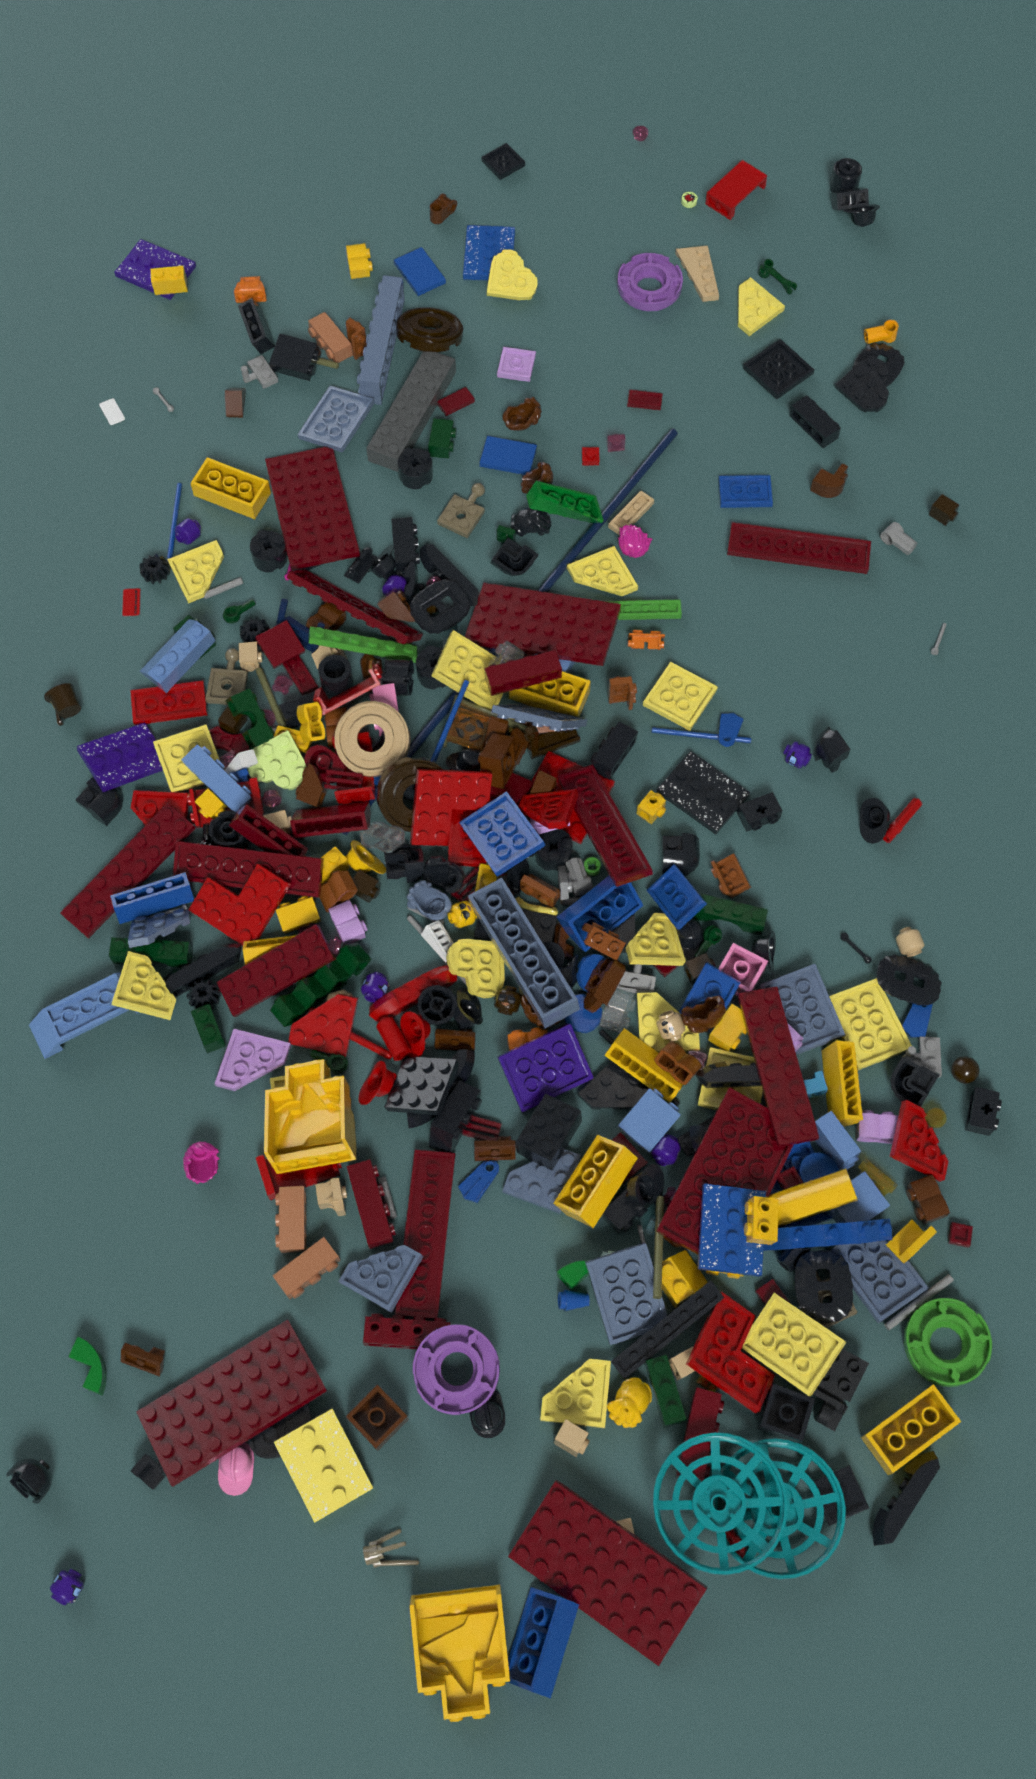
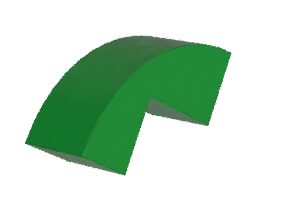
M586 1261L570 1263L557 1271V1277L570 1291L589 1275L585 1264Z
M77 1337L68 1357L91 1367L82 1387L103 1396L107 1381L104 1360L95 1347L84 1339Z

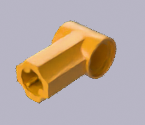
M887 320L884 325L864 329V340L867 344L879 341L892 343L896 340L899 325L895 320Z

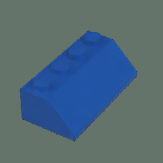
M609 875L558 915L557 919L571 939L586 952L591 947L584 944L588 933L581 929L585 923L590 925L593 922L604 927L602 931L608 933L644 905L631 882L616 887Z
M530 1588L508 1658L510 1682L508 1683L551 1699L579 1604L557 1595Z

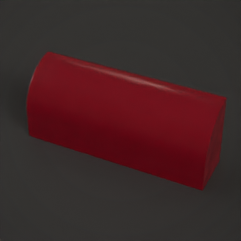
M368 801L296 810L290 820L293 837L300 838L367 830L371 821L370 804Z

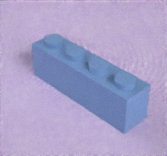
M197 744L181 761L231 811L237 813L238 810L253 800L250 796L252 792L246 786L241 787L237 783L238 779L231 772L227 774L223 770L225 766L218 759L214 761L210 757L212 753L205 746L201 748Z

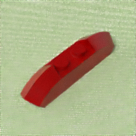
M448 965L434 968L379 998L369 1007V1016L377 1022L385 1016L394 1017L417 1005L419 996L426 988L434 985L448 988L457 981V975L450 973Z

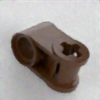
M444 193L440 194L430 204V221L433 224L443 223L456 210L457 201L449 199Z

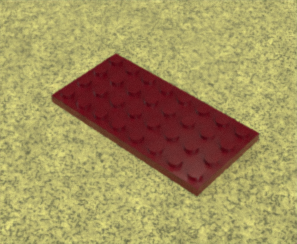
M321 447L265 459L291 571L359 557L360 552L333 449Z
M483 583L478 597V604L473 611L465 637L482 647L531 655L556 650L558 658L561 660L604 666L621 612V604Z
M728 1088L656 1232L698 1255L703 1184L766 1191V1197H769L793 1145L778 1147L768 1108L734 1089Z
M287 1319L136 1411L170 1485L174 1487L322 1395L327 1389Z
M557 1479L508 1556L565 1599L579 1604L578 1608L657 1666L661 1664L708 1587Z

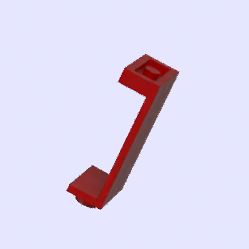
M742 160L707 192L705 204L731 220L735 214V207L758 186L762 189L766 187L767 175Z
M373 660L369 661L368 671L372 677L331 699H328L322 687L315 690L313 701L319 703L322 716L381 685L383 671L378 663L375 664Z
M369 732L358 733L357 739L361 749L366 752H373L372 739ZM333 736L332 744L335 748L336 755H338L335 747V736ZM344 764V772L355 773ZM342 776L341 778L359 781V778ZM364 776L363 788H358V785L337 782V786L357 789L334 791L338 804H349L356 801L366 802L375 799L374 777Z
M251 778L249 779L250 781L238 783L241 787L246 786L252 792L250 796L253 800L248 805L263 816L264 809L258 779ZM189 789L190 794L187 795L188 805L192 806L193 813H190L191 822L197 828H203L205 824L210 825V822L213 820L210 817L206 819L199 812L201 808L195 803L207 789L195 791L194 789ZM228 807L224 809L225 811H231Z
M264 1155L255 1157L269 1200L275 1199L276 1193H279V1187L304 1186L306 1188L340 1176L338 1169L342 1168L341 1163L276 1174Z

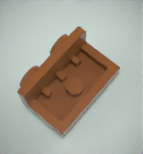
M349 318L346 321L347 336L352 344L353 358L357 360L363 356L364 347H367L365 328L358 321Z
M618 676L609 679V704L627 702L628 710H632L633 703H636L635 694H637L636 683L632 682V677Z
M734 853L719 862L715 860L711 862L713 866L711 871L714 877L719 879L721 883L719 888L724 895L726 894L733 898L751 888L743 868Z
M524 874L520 880V890L545 905L553 908L560 898L559 889L532 874H529V876Z
M594 922L592 925L585 923L581 929L588 933L584 944L617 960L626 943L618 939V934L612 931L608 933L602 931L604 927Z

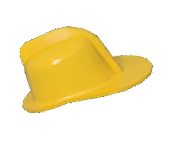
M356 840L351 841L352 848L345 857L353 870L356 872L361 870L364 873L370 870L380 874L386 873L384 864L377 857L370 853L360 842Z

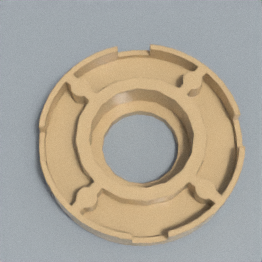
M378 701L359 703L347 710L337 724L335 731L337 754L341 761L355 773H361L367 777L382 776L389 766L400 759L406 758L409 752L411 737L407 723L395 708L386 703ZM369 724L378 725L385 734L383 746L375 752H366L358 744L359 731Z

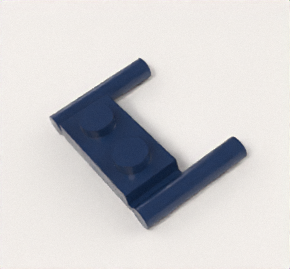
M281 599L276 626L287 620L302 646L311 651L312 654L318 649L319 645L309 643V629L290 616L285 617L288 600ZM318 623L317 627L324 629L325 625Z

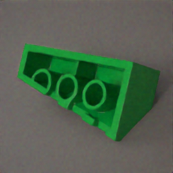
M535 481L526 495L529 508L589 523H602L604 521L596 495Z

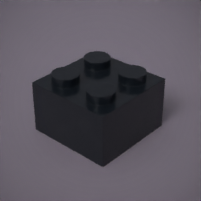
M772 1384L769 1388L757 1429L799 1444L802 1443L815 1399Z

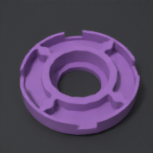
M643 253L633 256L626 265L625 263L622 264L618 272L617 288L622 299L630 306L642 311H658L669 307L679 298L682 291L683 275L677 264L674 266L669 262L668 257L656 253ZM644 278H654L661 283L662 288L655 291H647L637 285Z
M448 1325L433 1331L421 1342L414 1357L413 1374L417 1391L429 1406L445 1414L460 1415L478 1409L489 1400L499 1381L500 1361L494 1345L482 1332L466 1325ZM453 1352L466 1354L473 1363L474 1371L472 1377L462 1386L449 1384L444 1380L441 1372L443 1360Z

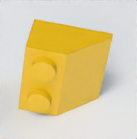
M686 1250L662 1262V1290L674 1308L678 1307L707 1283V1280L701 1271L697 1269L696 1264Z

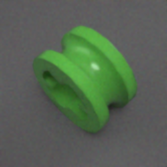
M590 857L585 860L584 868L586 874L591 877L599 874L601 863L597 858ZM589 864L591 866L592 864H595V870L593 868L592 870H590Z

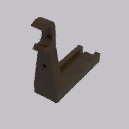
M530 726L525 728L526 734H524L526 742L529 741L527 751L531 760L546 755L548 751L554 752L576 744L581 740L576 729L572 731L568 729L567 731H553L539 736L537 727Z

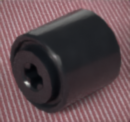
M851 158L838 160L833 168L830 191L836 192L858 188L862 174L860 163Z
M330 655L320 662L318 667L320 683L327 695L334 697L353 687L350 662L345 657Z

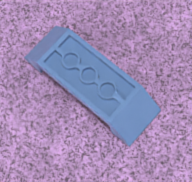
M114 973L43 1008L29 1024V1027L45 1059L62 1051L61 1044L129 1011V1009L112 1005L121 973Z

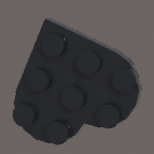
M869 356L867 359L859 362L835 384V388L861 411L878 412L887 404L889 391L885 384L889 369L880 359H877L875 356Z
M305 1404L249 1439L250 1449L260 1458L275 1459L281 1457L274 1441L312 1420L309 1404Z

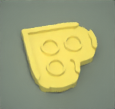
M502 250L501 253L493 257L491 262L487 296L513 300H531L537 290V277H535L530 269L524 267V261L516 251Z
M460 939L449 947L446 956L449 971L453 975L465 978L468 992L481 998L496 996L497 991L504 986L505 972L504 960L493 942Z

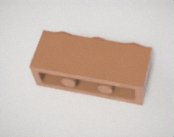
M325 312L308 320L310 336L317 340L318 346L325 350L329 359L340 363L353 356L352 344Z
M304 1186L279 1187V1193H276L275 1196L276 1206H279V1214L275 1216L276 1227L279 1226V1235L275 1237L276 1247H279L281 1253L304 1252L307 1250L306 1188Z
M323 1237L275 1273L273 1277L289 1300L291 1298L296 1299L304 1293V1288L308 1285H315L322 1278L321 1275L336 1269L340 1258L325 1237Z

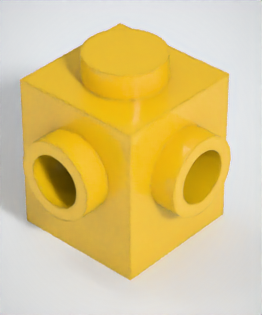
M207 789L195 801L201 808L199 812L206 819L210 817L214 820L218 817V814L225 812L224 809L227 807L210 789Z
M650 790L637 806V815L652 825L657 817L661 818L665 813L666 800L661 794Z

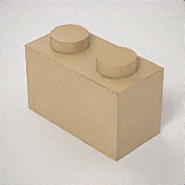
M565 1420L555 1437L554 1444L577 1457L579 1453L583 1455L589 1445L590 1440L587 1439L589 1433L570 1421Z

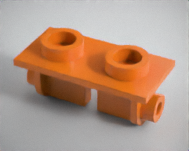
M633 630L632 633L628 634V637H632V640H628V647H631V649H644V642H648V649L660 650V648H664V641H661V639H664L665 634H661L660 631H650V634H644L641 630Z

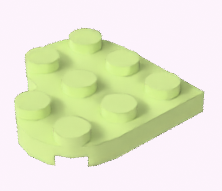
M288 730L253 749L258 763L247 768L251 778H257L259 782L264 783L274 781L278 787L288 790L297 789L303 781L302 774L306 764Z

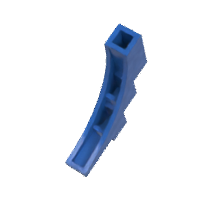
M890 1219L778 1228V1241L772 1245L764 1244L763 1251L892 1240V1227Z

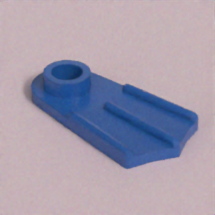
M734 713L721 714L718 741L724 747L732 746L735 743L744 720Z
M916 1004L912 1005L902 1025L904 1031L911 1038L926 1036L933 1004L926 1007Z
M495 1160L484 1161L458 1185L464 1199L475 1203L479 1202L499 1172V1165ZM488 1165H492L494 1169L492 1171H487L486 1167Z

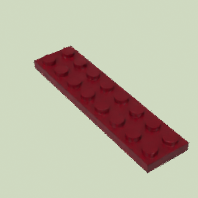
M732 522L727 555L867 574L869 570L871 541Z
M306 569L288 572L287 578L295 586L306 588L308 593L312 595L317 594L322 597L321 600L324 602L333 603L337 609L351 613L353 618L362 619L366 622V625L380 629L382 634L393 636L398 643L406 644L421 640L423 633L399 620L387 618L383 611Z
M593 764L559 775L558 781L563 790L577 789L579 796L574 811L615 886L618 887L653 875L650 864Z
M167 803L60 914L89 939L115 912L111 895L139 887L175 850L176 841H184L196 829L195 826Z
M176 841L173 876L186 872L188 881L204 883L207 877H210L223 886L244 888L256 865L261 864L291 884L286 894L320 897L324 858Z
M778 987L738 993L739 1004L778 1147L818 1140L819 1134Z
M415 1150L404 1245L422 1254L423 1258L396 1304L395 1315L412 1318L425 1317L426 1319L433 1320L438 1318L455 1153Z

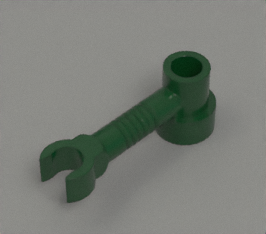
M766 259L758 270L759 276L766 279L772 275L783 285L786 292L791 295L793 292L791 288L796 290L797 284L784 278L773 268V261Z

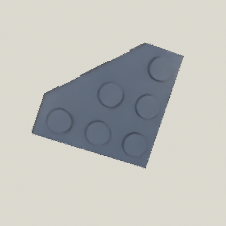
M178 909L169 914L157 913L153 917L146 918L145 916L135 918L131 922L128 937L129 948L155 942V938L161 934L164 937L176 931L175 928L180 924L182 926L190 924V911Z
M565 1150L553 1171L534 1161L509 1172L502 1193L560 1214L561 1210L553 1203L578 1166L581 1155Z
M402 1245L394 1250L384 1251L361 1261L350 1262L338 1282L392 1313L421 1262L423 1255Z

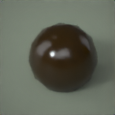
M959 1057L951 1066L952 1076L960 1083H972L979 1076V1065L971 1057Z

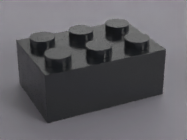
M545 1094L515 1142L517 1153L553 1171L582 1122L581 1111Z

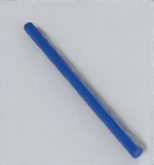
M177 483L167 559L173 557L175 527L177 526L182 490L181 483Z
M464 680L433 753L431 760L434 762L437 761L469 684L467 680Z
M652 727V733L715 740H718L719 734ZM737 736L735 742L751 743V738Z

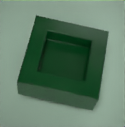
M499 525L497 528V541L504 544L509 537L515 542V530Z

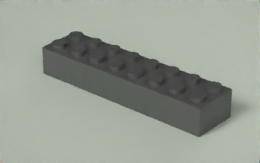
M423 351L367 446L369 462L398 472L399 456L403 453L404 449H413L437 407V401L442 398L456 374V360L454 358L437 352Z

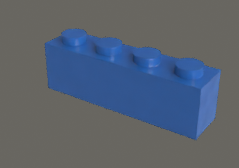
M185 872L111 895V900L119 924H122L140 916H148L193 902L194 897Z

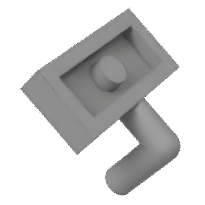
M262 355L247 362L248 367L252 371L251 374L248 373L247 366L241 367L245 383L257 379L263 389L278 383L277 376Z
M558 866L560 904L563 906L572 905L581 897L569 898L568 892H572L570 872H566L565 866Z
M634 964L633 972L625 971L616 990L632 993H654L656 976L641 974L642 965Z
M919 1037V1053H915L916 1048L910 1046L904 1055L920 1060L922 1064L939 1073L938 1078L942 1076L940 1038Z

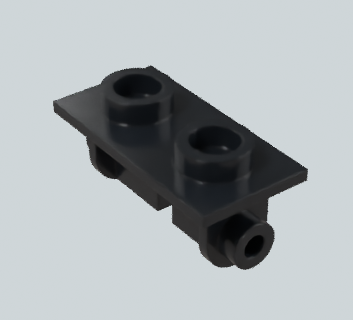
M369 547L364 548L360 556L356 558L344 574V577L359 584L378 559V557L372 555L373 550Z

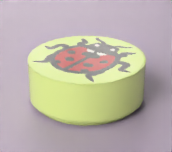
M686 192L682 195L681 203L686 208H693L697 204L698 197L693 192Z

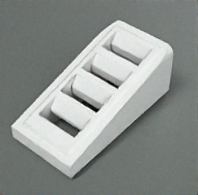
M251 749L238 753L224 771L229 774L230 772H236L256 765L258 761L254 750Z
M437 920L427 925L421 936L446 963V951L453 944V941L442 923Z

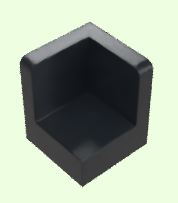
M146 1453L131 1470L136 1477L140 1478L152 1490L166 1477L162 1466Z

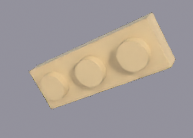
M640 491L608 524V528L620 536V527L623 528L624 525L630 526V524L633 526L654 504V499Z

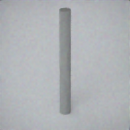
M949 1274L884 1323L886 1329L890 1331L952 1283L954 1281Z

